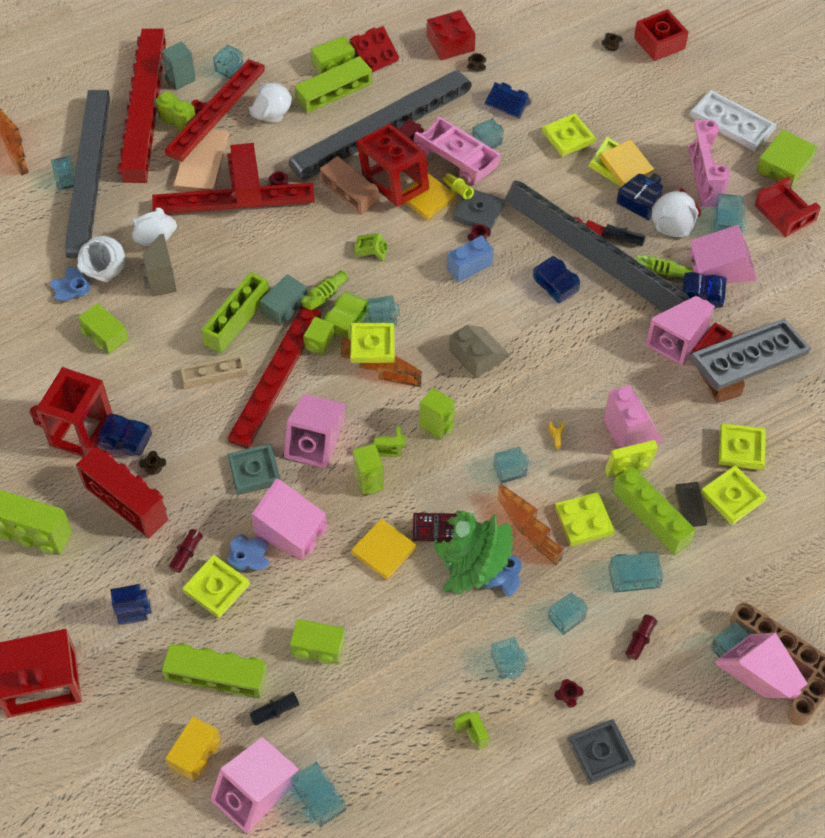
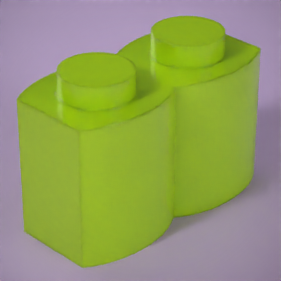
M164 92L156 99L160 119L165 123L174 124L175 128L179 131H182L196 116L193 105L187 101L179 100L173 93Z
M345 291L342 296L337 297L334 308L326 313L324 320L334 323L336 335L350 339L351 323L362 322L368 312V300Z

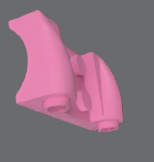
M440 116L427 131L423 133L416 132L414 135V143L425 151L426 157L430 153L435 152L459 167V178L463 179L468 186L477 184L499 165L500 153Z
M710 119L694 120L697 138L688 145L701 207H717L726 192L730 177L729 169L725 165L715 164L714 158H711L710 155L711 146L717 138L719 126L716 121Z

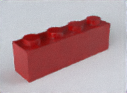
M254 142L230 145L231 153H227L232 199L237 198V206L262 204Z

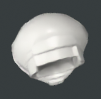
M261 83L258 88L257 97L253 105L249 107V112L252 117L269 123L280 122L283 115L290 108L291 94L281 84Z
M673 191L665 193L657 199L652 207V220L657 231L672 237H680L681 239L690 235V231H692L698 217L695 201L685 192Z
M156 208V211L147 213L136 220L132 218L134 225L132 239L134 242L144 247H149L160 234H164L165 241L171 237L177 228V224L172 217L164 213L162 208Z
M108 236L92 237L80 248L77 268L87 276L103 282H110L112 278L118 276L123 270L126 255L122 245L116 239Z

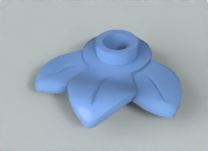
M67 267L66 278L50 281L52 289L57 292L54 299L59 301H68L74 297H82L90 291V284L84 279L83 273L73 267Z
M243 534L236 536L230 543L231 552L228 555L230 567L236 571H244L247 568L252 570L266 568L270 565V562L263 555L267 550L268 542L260 538L248 540Z
M512 555L508 559V563H513L514 566H505L503 572L497 574L496 579L489 580V585H483V588L502 586L504 593L508 597L514 594L520 585V577L518 575L522 566L520 559Z

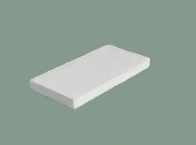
M712 90L701 99L690 111L689 115L695 120L710 119L716 121L719 126V133L755 152L772 134L777 125Z

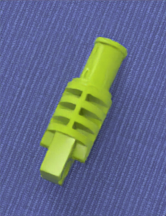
M637 255L636 258L642 265L663 278L667 276L666 278L668 279L676 277L691 281L693 275V268L678 265L673 260H662L660 257L657 259L656 256Z
M339 270L331 278L322 280L301 300L302 307L313 310L324 304L337 293L341 285L349 280L348 274L344 270Z

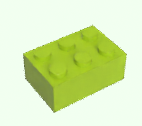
M0 490V538L5 541L10 539L17 541L24 547L30 548L33 546L39 548L46 554L55 553L61 555L72 534V529L64 509Z

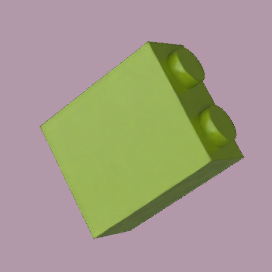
M782 129L760 157L756 171L774 181L790 177L792 179L790 188H792L813 161L818 146Z

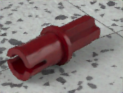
M190 529L183 543L177 546L178 551L169 564L171 571L176 573L182 572L189 558L194 556V550L203 538L200 532L193 539L197 530Z
M645 614L637 630L633 631V638L625 651L629 659L638 660L645 645L650 643V635L658 623L657 619L653 616Z

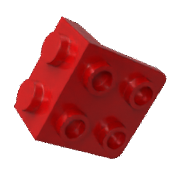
M384 26L377 29L373 27L367 30L365 34L361 36L357 34L349 39V43L355 49L358 57L360 56L372 69V73L399 60V55Z

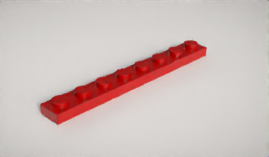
M248 59L164 149L165 155L183 162L265 72V65Z
M313 182L260 186L262 204L237 206V198L232 199L231 189L153 194L152 211H156V208H162L165 214L315 203Z
M301 306L228 436L229 443L246 449L250 448L305 348V332L314 317L321 319V311L316 309L309 310Z

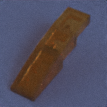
M0 108V134L6 152L15 168L23 176L29 172L24 159L25 154L21 144L22 139L19 129Z
M342 338L340 344L341 357L350 359L351 340ZM395 356V363H360V368L378 371L379 379L416 387H421L422 371Z
M500 484L498 486L497 499L509 519L538 552L557 566L562 560L564 548L549 538L551 529L536 519L538 509L503 484Z

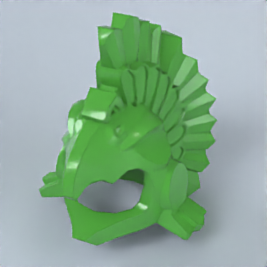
M457 510V517H450L447 520L449 524L454 526L451 541L446 542L443 540L442 543H439L435 539L434 542L436 553L444 560L445 567L451 570L450 578L444 585V591H453L459 595L464 590L471 591L474 586L480 588L482 585H489V580L496 579L497 574L503 572V568L508 565V559L512 556L511 551L514 548L512 544L514 537L511 534L512 527L507 523L498 527L497 516L492 514L490 521L487 520L481 524L475 520L472 513Z

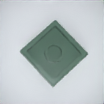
M271 444L227 454L237 495L270 488L276 478L281 480Z

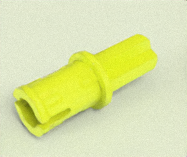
M446 173V176L443 177V182L451 187L452 192L460 194L464 199H470L473 196L474 189L465 184L463 179L456 178L451 173Z

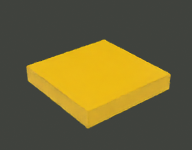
M631 139L601 153L599 157L622 188L631 184L632 180L637 181L639 178L641 179L651 174L654 170Z
M429 173L430 189L406 202L409 207L427 221L456 200V194ZM415 182L406 190H404L402 194L417 187L419 184Z
M381 518L353 547L351 554L388 580L417 549V544Z

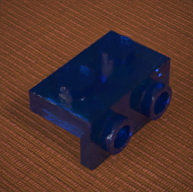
M495 82L485 104L520 119L527 104L530 105L532 101L527 92L520 89L517 92L507 83L502 82L499 84Z

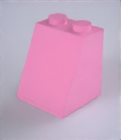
M739 224L690 241L692 249L689 250L692 261L696 262L693 270L696 278L700 277L703 284L757 280L749 248Z
M695 296L654 316L651 319L645 345L683 366L691 355L693 348L708 331L715 306L707 300Z
M631 385L609 391L603 421L618 449L653 440L656 441V444L663 442L645 406Z
M303 394L287 420L284 458L327 469L344 424L346 404Z
M277 478L252 513L254 531L257 538L263 539L301 560H304L307 554L313 552L316 540L319 536H323L328 528L325 512Z
M776 633L750 634L715 661L717 666L764 698L793 699L800 695L801 689L808 684Z
M262 737L220 769L210 801L245 833H248L294 785L299 769L292 761L283 756L274 745Z

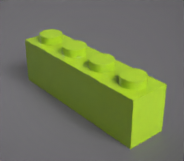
M360 56L295 85V100L308 114L372 84V69Z
M250 271L201 329L205 346L220 354L225 351L260 308V300L269 292L267 279Z
M631 466L615 478L613 493L674 555L692 543L696 529L634 466Z
M179 643L178 645L170 644L162 673L167 681L260 699L267 675L266 662L257 657H249L248 659L239 657L231 652L222 654L210 648L196 649L188 644Z

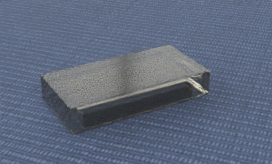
M698 482L675 484L680 514L693 527L706 526L708 521Z

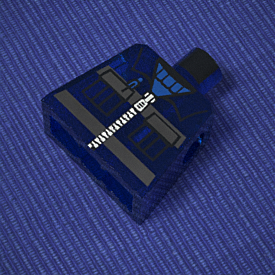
M655 173L650 177L637 174L618 190L616 204L649 221L652 216V207L657 199L662 196L664 186L661 184V177Z

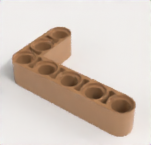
M738 604L730 619L732 628L745 638L750 634H761L762 632L759 629L766 630L768 633H776L781 642L789 647L786 650L803 677L808 680V684L801 689V694L794 699L788 710V718L793 724L805 725L825 699V675L822 672L825 671V654L751 604ZM739 615L745 616L748 620L741 619ZM801 657L807 658L810 663L803 661ZM809 689L817 691L819 695L812 694ZM796 707L803 708L806 714L800 713Z

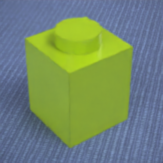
M314 317L304 334L305 349L312 353L325 355L335 337L334 323Z

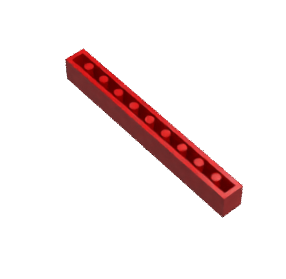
M141 28V35L137 37L138 50H135L137 62L133 64L134 77H131L132 91H129L130 105H127L128 119H125L126 133H123L122 136L124 148L120 149L122 162L118 163V174L122 175L123 183L148 182L157 116L156 99L160 94L163 72L162 50L166 49L164 29Z

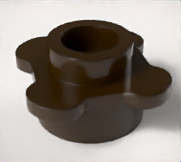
M606 33L605 39L602 40V45L609 51H615L619 48V43L623 41V38L616 34Z
M474 53L468 57L469 64L467 68L469 70L484 71L487 59L480 53Z
M150 451L145 459L139 461V466L145 468L149 475L158 474L166 465L165 458H160L156 451Z

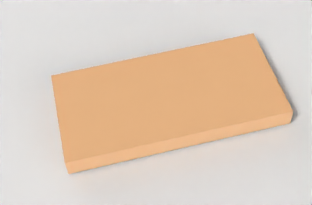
M212 129L183 162L180 161L174 183L175 190L189 192L215 190L229 137L228 130Z

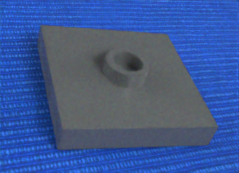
M474 189V194L470 199L462 198L453 214V221L471 227L482 224L491 231L505 205V199Z

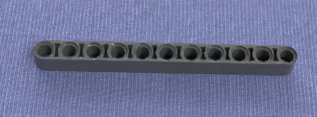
M454 70L294 155L289 161V167L301 180H306L320 173V168L338 156L344 160L357 153V140L388 123L398 129L409 119L416 121L466 94L470 90L472 82L459 70Z
M88 90L65 243L67 258H78L82 245L92 238L110 106L109 90Z
M517 180L512 182L505 197V201L663 312L690 299L685 293L528 185Z

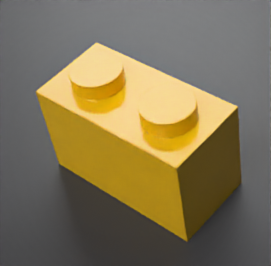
M192 716L165 758L168 768L195 781L197 776H201L206 770L207 760L212 753L215 754L221 745L219 730Z

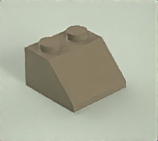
M160 234L143 253L144 263L140 264L142 274L146 276L143 277L146 289H151L152 297L177 292L164 234Z
M466 325L450 335L449 351L475 378H478L509 358L510 354L483 327Z

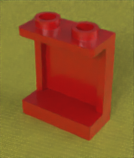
M790 177L778 180L768 188H762L757 193L754 205L785 237L817 221L821 209L816 202L808 205L790 188L792 180Z

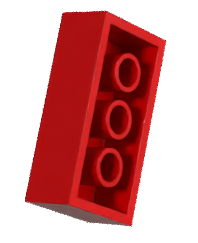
M95 446L76 464L84 488L148 539L168 521L167 508L163 503V495L154 488L152 490L140 476L137 475L135 477L131 474L125 464L117 463L107 450L102 451Z

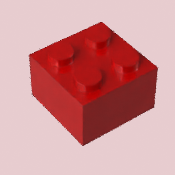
M666 9L636 22L634 39L653 61H657L684 50L689 32Z
M461 10L427 19L426 37L441 61L475 51L476 33Z

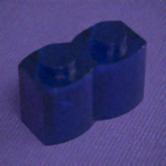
M552 256L534 267V280L556 302L561 303L579 291L580 279L578 275L566 269V265L561 259Z
M687 272L684 273L682 292L689 296L690 299L697 296L707 300L715 308H721L725 300L727 278L719 275L705 276L701 273Z
M109 414L98 433V438L104 448L108 450L118 449L128 456H141L152 436L149 425L141 421L129 420L117 414Z
M141 584L110 589L112 606L119 625L149 620L148 614H152L151 602L148 599L147 589H142Z

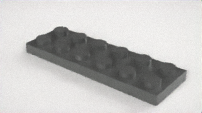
M783 318L694 352L689 359L711 386L718 391L805 356L810 352L811 348L786 319Z

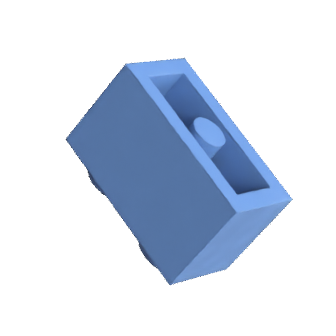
M480 236L447 253V270L457 282H460L493 264L494 249L483 236Z

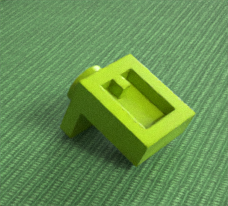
M380 233L360 235L357 237L353 252L357 257L375 254L380 261H384L388 252V243Z
M396 426V437L382 436L374 438L379 456H401V448H406V436L401 434V426Z
M469 711L463 712L456 717L453 726L456 733L467 729L470 741L472 743L476 742L479 750L488 746L489 735L478 711L472 713Z

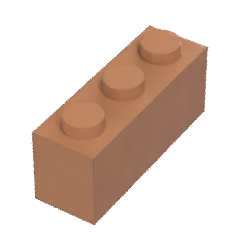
M338 156L320 168L321 183L360 215L379 202L378 187L374 183H370L360 172L354 170L348 162L343 161Z

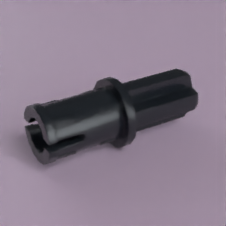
M607 224L604 232V237L619 240L621 243L628 242L639 246L644 245L646 238L645 235L628 231L626 227L623 229Z
M292 691L290 694L275 701L269 700V704L250 712L249 715L252 723L257 726L274 717L280 718V714L298 707L299 702Z

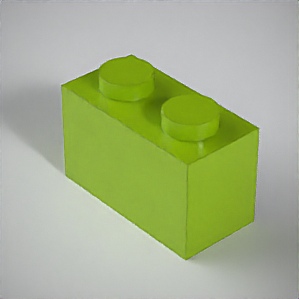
M342 36L311 48L312 63L321 74L354 59L355 49L346 37Z
M99 303L78 317L81 333L85 337H90L97 348L100 350L104 349L108 354L129 339L126 327Z
M432 388L420 401L419 427L440 440L445 434H450L455 426V400Z
M375 443L353 449L354 475L361 494H375L383 490V464Z
M297 619L290 642L291 655L301 660L315 659L327 665L332 663L339 664L345 640L344 627Z

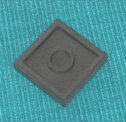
M614 719L568 737V742L589 785L636 765Z

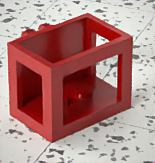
M390 123L357 140L362 175L370 183H374L378 187L379 192L396 207L430 189L427 172L428 162L426 161L425 151ZM368 156L371 159H373L377 164L370 167ZM385 169L388 172L391 192L372 176ZM401 171L419 184L402 194L399 173Z
M64 367L58 372L39 405H34L29 410L31 417H33V423L43 428L49 446L80 457L87 455L99 444L114 418L103 380ZM86 416L100 421L90 439L83 423ZM72 424L75 427L81 446L63 440Z
M67 629L0 642V707L7 718L82 702L76 649ZM67 686L70 688V694L16 705V697Z

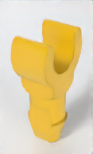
M550 421L548 430L554 439L555 449H560L565 424L561 421L560 427L555 428L552 425V421Z

